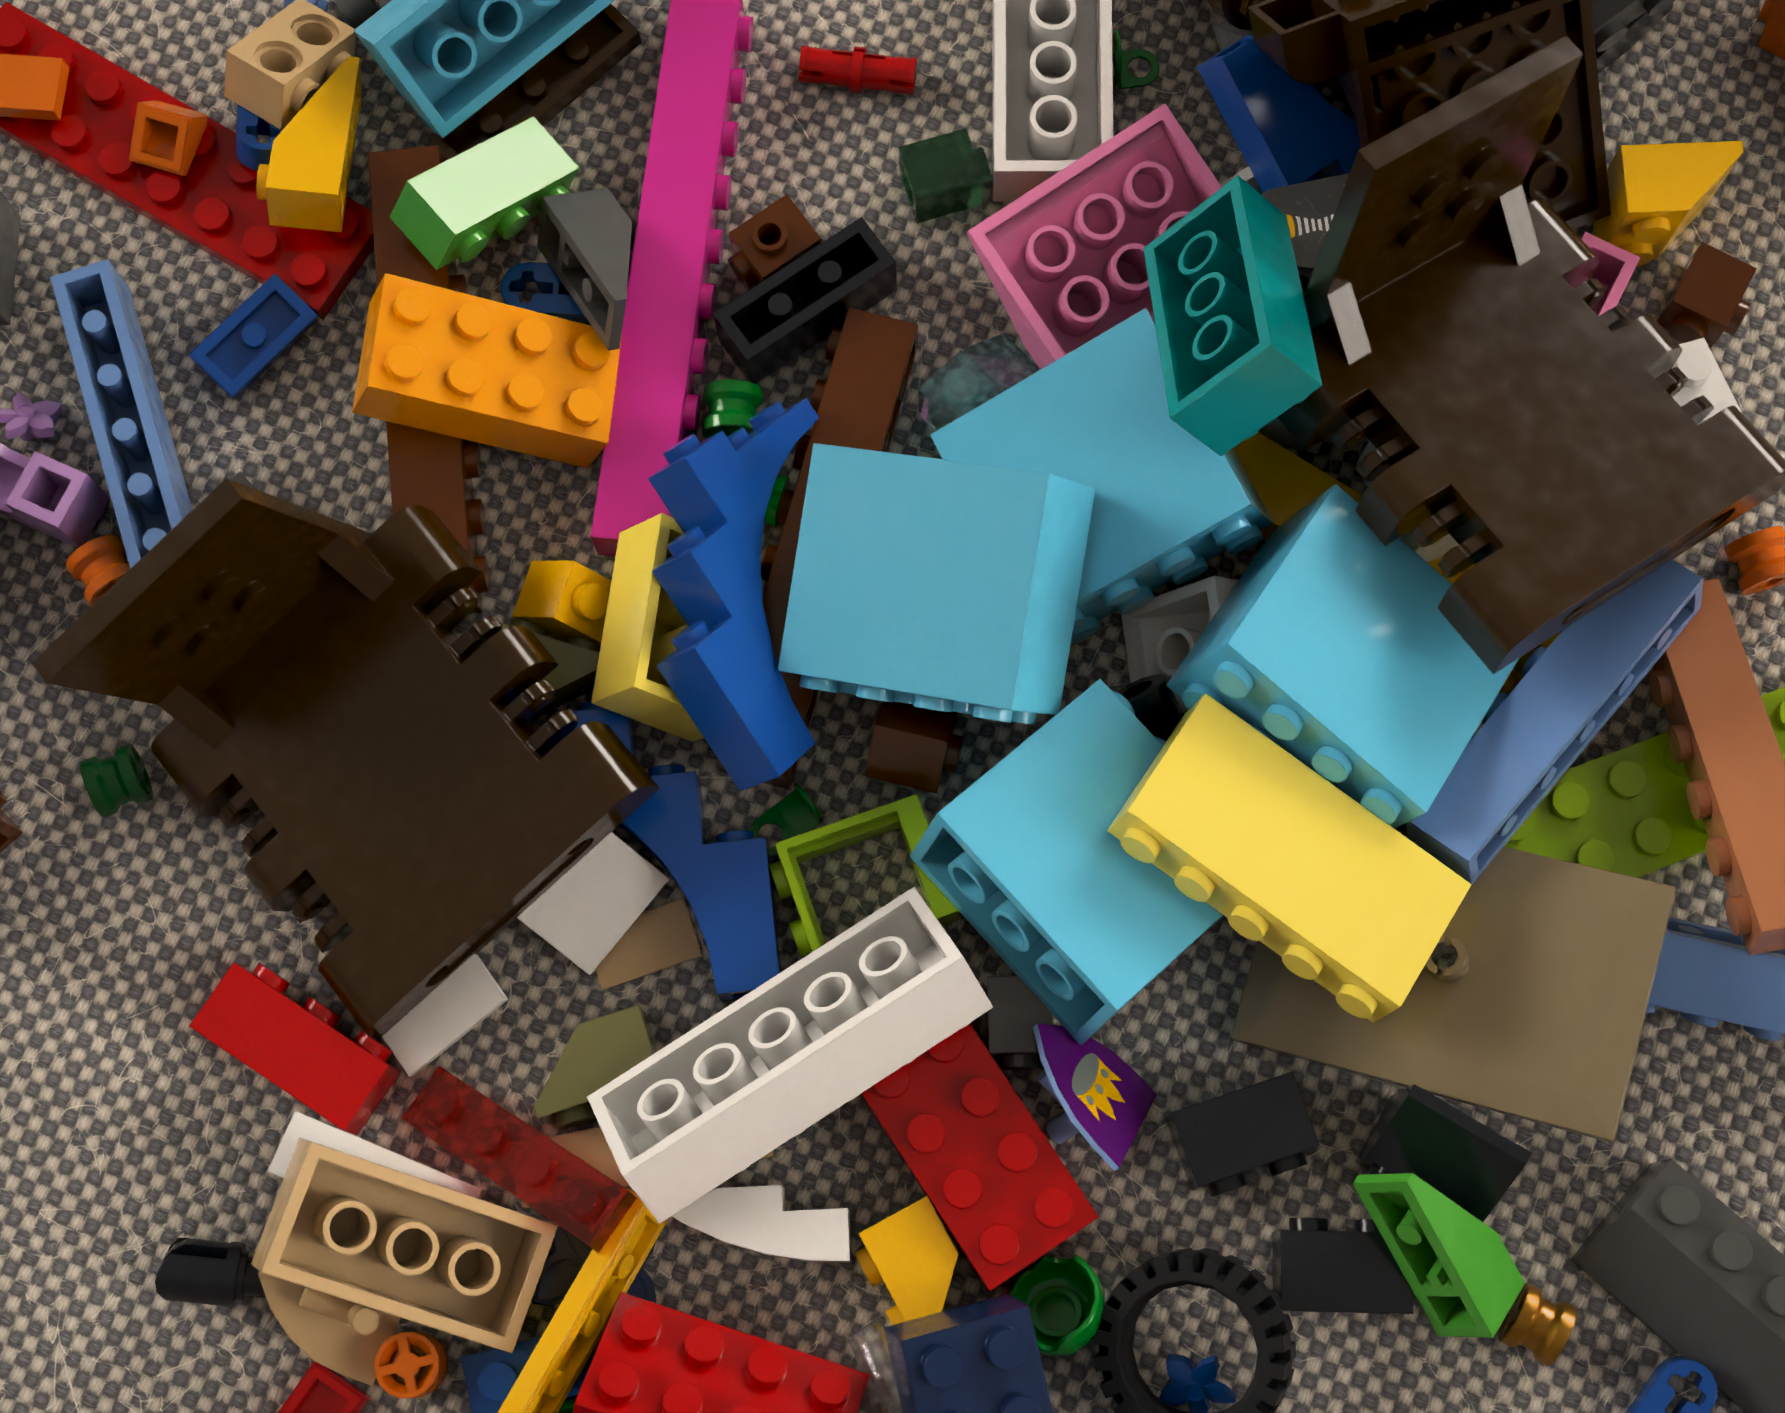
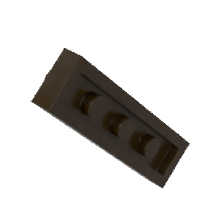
M610 4L446 137L441 138L435 133L428 139L430 146L438 145L444 160L447 161L533 116L542 126L546 125L642 43L640 32Z

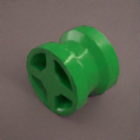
M723 379L706 384L703 400L709 407V415L702 421L703 437L707 439L722 430L727 437L743 427L748 434L754 429L748 420L756 415L757 409L763 403L762 387L749 381L737 379Z

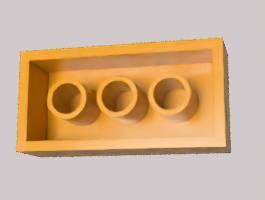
M385 273L369 302L352 413L588 468L609 442L620 349L608 351L590 325Z

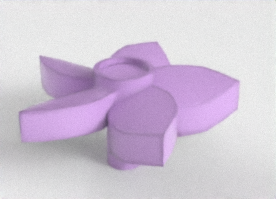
M19 392L13 397V409L0 408V423H6V438L9 440L21 435L22 440L30 441L33 437H53V423L57 421L62 412V404L54 401H40L33 404L26 395Z

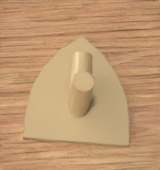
M258 1272L269 1308L291 1341L313 1361L342 1376L373 1386L376 1379V1355L381 1345L389 1337L394 1336L401 1319L400 1317Z

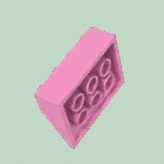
M1165 103L968 230L967 236L1025 348L1041 370L1144 308L1154 316L1143 248L1217 192L1222 186Z

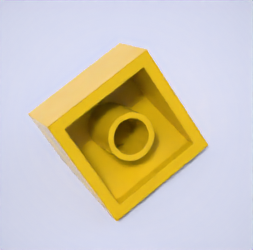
M1742 141L1621 145L1607 168L1611 215L1593 222L1594 236L1641 257L1637 266H1642L1652 260H1656L1709 203L1743 154Z

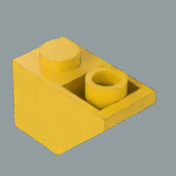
M574 560L532 561L512 617L535 623L546 630L545 634L566 643L569 636H578L601 645L611 580Z
M925 1196L860 1232L859 1236L865 1247L854 1252L871 1286L874 1287L884 1281L896 1305L885 1312L892 1325L942 1312L958 1258L955 1246L928 1196Z

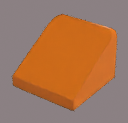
M162 101L138 102L129 160L182 176L187 175L206 129L208 115Z

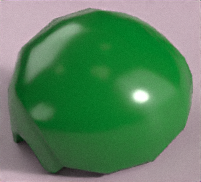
M1076 1254L1072 1258H1057L1043 1255L1034 1263L1032 1268L1025 1270L1017 1277L1009 1293L1029 1305L1039 1352L1044 1355L1063 1356L1077 1352L1094 1341L1096 1330L1104 1322L1100 1318L1103 1304L1105 1303L1104 1288L1092 1268L1083 1258Z

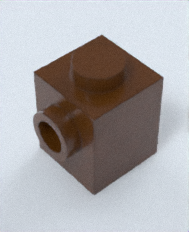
M786 194L729 232L733 256L728 258V262L736 277L748 289L753 285L757 286L822 242L820 236Z
M1702 242L1685 265L1657 322L1662 327L1668 329L1669 333L1682 343L1704 337L1709 348H1711L1723 332L1733 336L1743 321L1751 303L1742 300V297L1757 268Z
M883 701L874 724L865 776L937 794L944 770L956 772L964 737L953 734L957 712H943L914 707V704Z

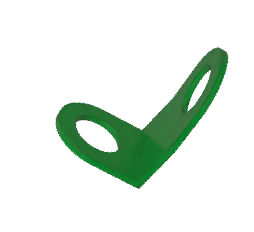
M1113 29L1112 55L1119 90L1151 84L1159 74V62L1156 56L1145 49L1122 51L1119 32L1117 29ZM1143 58L1149 62L1151 70L1144 77H1135L1128 70L1129 63L1133 59Z
M795 783L793 785L794 791L758 817L751 825L750 831L754 832V838H758L761 827L773 823L781 828L783 833L781 841L815 829L822 823V817L810 798ZM776 846L769 847L770 857L778 855Z

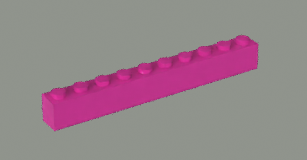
M670 0L627 288L609 442L603 450L591 530V539L598 555L616 556L620 532L660 513L673 517L648 478L668 464L663 456L666 450L686 438L688 430L697 431L701 397L700 395L693 394L695 375H705L709 350L708 339L701 338L703 319H713L716 305V284L709 283L711 264L720 265L722 261L724 231L723 229H716L719 210L728 211L731 175H724L726 157H736L739 139V123L731 121L734 104H743L746 69H739L741 51H751L753 41V17L744 16L742 0Z

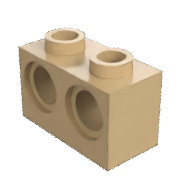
M295 0L226 50L224 96L282 130L348 56L355 57V29L306 0Z

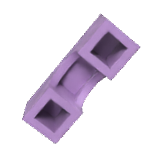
M0 443V514L79 548L85 544L110 497L84 472L36 451L29 458Z

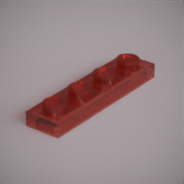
M440 1066L401 1118L415 1130L597 1253L600 1252L637 1199L629 1190Z

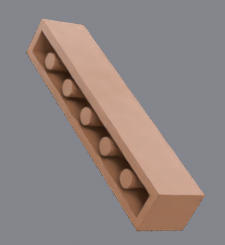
M1716 578L1703 581L1701 609L1652 667L1649 675V684L1655 705L1658 708L1665 707L1671 724L1668 728V743L1672 757L1675 762L1684 763L1690 780L1686 787L1690 811L1695 819H1703L1709 837L1706 841V856L1710 870L1715 877L1722 876L1729 896L1725 902L1728 924L1735 936L1742 935L1748 955L1751 956L1785 949V762L1720 580Z

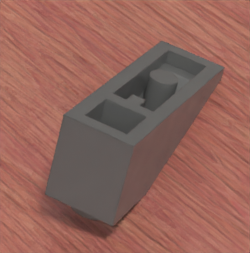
M608 188L542 197L537 247L608 351L620 349L627 298L630 245L633 244L635 238L633 219L630 213L621 207Z

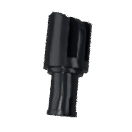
M177 1238L170 1244L155 1279L157 1293L164 1300L235 1308L238 1302L244 1301L245 1296L266 1298L258 1276L260 1271L251 1265L253 1260L251 1250H246V1244L242 1242L229 1243Z

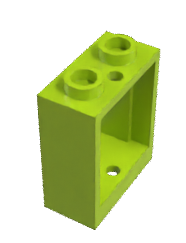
M917 794L775 843L780 861L769 864V868L780 899L793 896L800 919L790 922L789 925L801 958L809 955L826 944L798 864L896 829H900L910 856L929 827ZM910 858L926 904L939 923L945 926L959 921V911Z

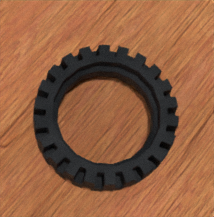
M1192 1248L1178 1249L1152 1258L1135 1268L1117 1284L1111 1292L1110 1299L1103 1304L1100 1318L1104 1322L1094 1335L1093 1344L1099 1345V1352L1094 1356L1096 1372H1103L1105 1380L1100 1384L1105 1398L1113 1396L1118 1405L1113 1411L1115 1413H1190L1174 1409L1153 1394L1139 1374L1133 1351L1136 1322L1148 1301L1164 1289L1190 1284L1214 1289L1235 1303L1252 1327L1258 1351L1255 1376L1243 1398L1226 1410L1213 1413H1275L1285 1397L1287 1388L1291 1384L1294 1373L1292 1361L1296 1357V1341H1291L1290 1336L1293 1325L1289 1314L1284 1315L1280 1307L1283 1300L1275 1289L1270 1291L1263 1283L1266 1278L1256 1269L1250 1271L1242 1266L1243 1260L1233 1255L1225 1257L1219 1255L1218 1250L1206 1248L1201 1250H1192Z

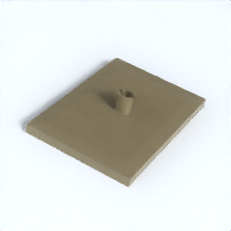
M1406 824L1395 828V830L1408 838ZM1503 847L1473 885L1470 886L1400 1008L1374 1023L1368 1019L1353 1016L1340 1007L1334 994L1316 981L1304 979L1292 973L1283 964L1281 956L1260 941H1257L1230 1038L1236 1042L1403 1087L1415 1084L1432 1095L1614 1143L1676 895V887ZM1443 954H1457V960L1452 966L1444 968V971L1439 969L1437 962Z

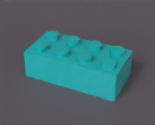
M1237 175L1143 248L1169 417L1219 456L1224 455L1242 441L1254 436L1259 429L1295 404L1304 401L1312 392L1322 386L1287 217Z

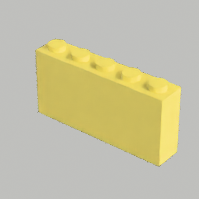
M1206 693L1184 714L1107 830L1120 840L1122 848L1130 856L1138 861L1155 865L1174 879L1176 887L1184 895L1195 901L1206 902L1228 918L1229 925L1238 934L1253 941H1260L1281 956L1283 964L1292 973L1301 978L1316 981L1336 996L1337 1003L1346 1012L1358 1018L1368 1019L1372 1023L1402 1006L1472 885Z

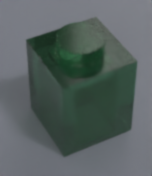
M967 128L899 147V173L916 224L983 205L984 182L991 181L990 168L982 146L973 149Z

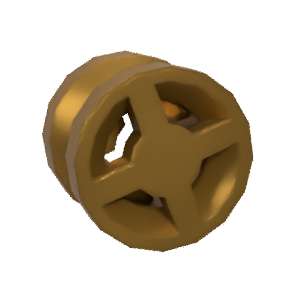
M1525 1283L1502 1322L1498 1336L1499 1341L1510 1347L1522 1345L1532 1351L1536 1361L1550 1366L1560 1355L1572 1332L1577 1314L1576 1307L1564 1301L1554 1304L1543 1298L1538 1287Z

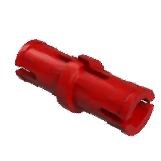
M802 45L799 61V70L801 72H799L798 79L799 83L849 87V92L855 94H862V89L914 95L917 57L907 58L867 53L866 47L854 46V51H844Z

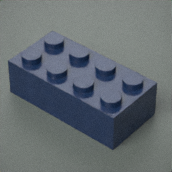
M1011 1294L1000 1295L884 1327L903 1413H1053L1030 1307Z

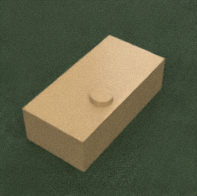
M299 1137L251 1265L261 1273L513 1353L558 1226Z

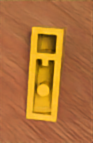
M348 56L273 140L269 164H259L256 184L257 199L267 201L269 225L342 232L362 102L359 57Z

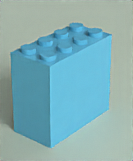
M1146 308L930 435L939 454L945 460L1048 472L1096 488L1071 644L1095 634L1101 628L1099 620L1115 611L1120 610L1121 614H1128L1144 607L1154 599L1152 591L1173 580L1175 584H1182L1201 575L1208 569L1206 561L1219 553L1228 550L1230 554H1236L1248 549L1263 538L1261 530L1273 524L1234 448L1219 456L1170 419L1154 316Z
M813 443L778 671L800 674L799 687L855 694L856 697L878 701L914 704V707L943 712L953 711L973 714L972 717L1001 722L1035 725L1037 713L1058 714L1061 707L1096 488L1048 472Z
M1335 484L1272 531L1166 686L1182 699L1188 710L1205 693L1395 829L1427 813L1519 658L1495 674H1492L1437 608L1452 584L1401 539L1398 538L1385 546L1355 511L1359 503Z
M1101 679L1091 685L940 810L909 856L1080 1045L1085 1043L1224 916L1206 902L1195 901L1184 895L1176 887L1174 879L1152 863H1144L1130 856L1122 848L1120 840L1107 831L1166 741L1154 737L1135 716L1134 709L1129 701L1120 693L1111 691Z

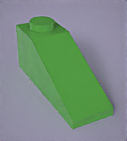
M1413 1173L1358 1175L1352 1184L1437 1335L1445 1337L1493 1338L1525 1285L1499 1234Z

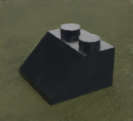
M1413 1084L1390 1097L1355 1162L1368 1169L1369 1172L1367 1174L1413 1173L1474 1217L1484 1222L1527 1164L1532 1152Z

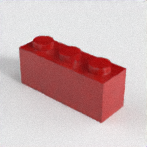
M233 963L189 1027L343 1131L358 1136L401 1073L400 1070L386 1062L393 1051L376 1039L368 1037L363 1031H360L355 1040L335 1028L341 1016L312 997H309L302 1006L284 994L290 982L261 963H258L252 972Z

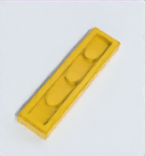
M629 1189L626 1190L498 1413L559 1412L603 1335L620 1292L627 1293L667 1223L666 1219L659 1224L635 1192Z

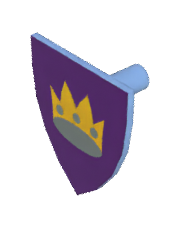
M1037 1023L1033 1026L1040 1060L1044 1067V1071L1037 1080L1065 1110L1047 1123L1046 1129L1049 1137L1055 1143L1062 1144L1080 1132L1091 1147L1114 1171L1119 1169L1157 1094L1117 1054L1090 1037L1085 1043L1080 1045L1063 1026Z

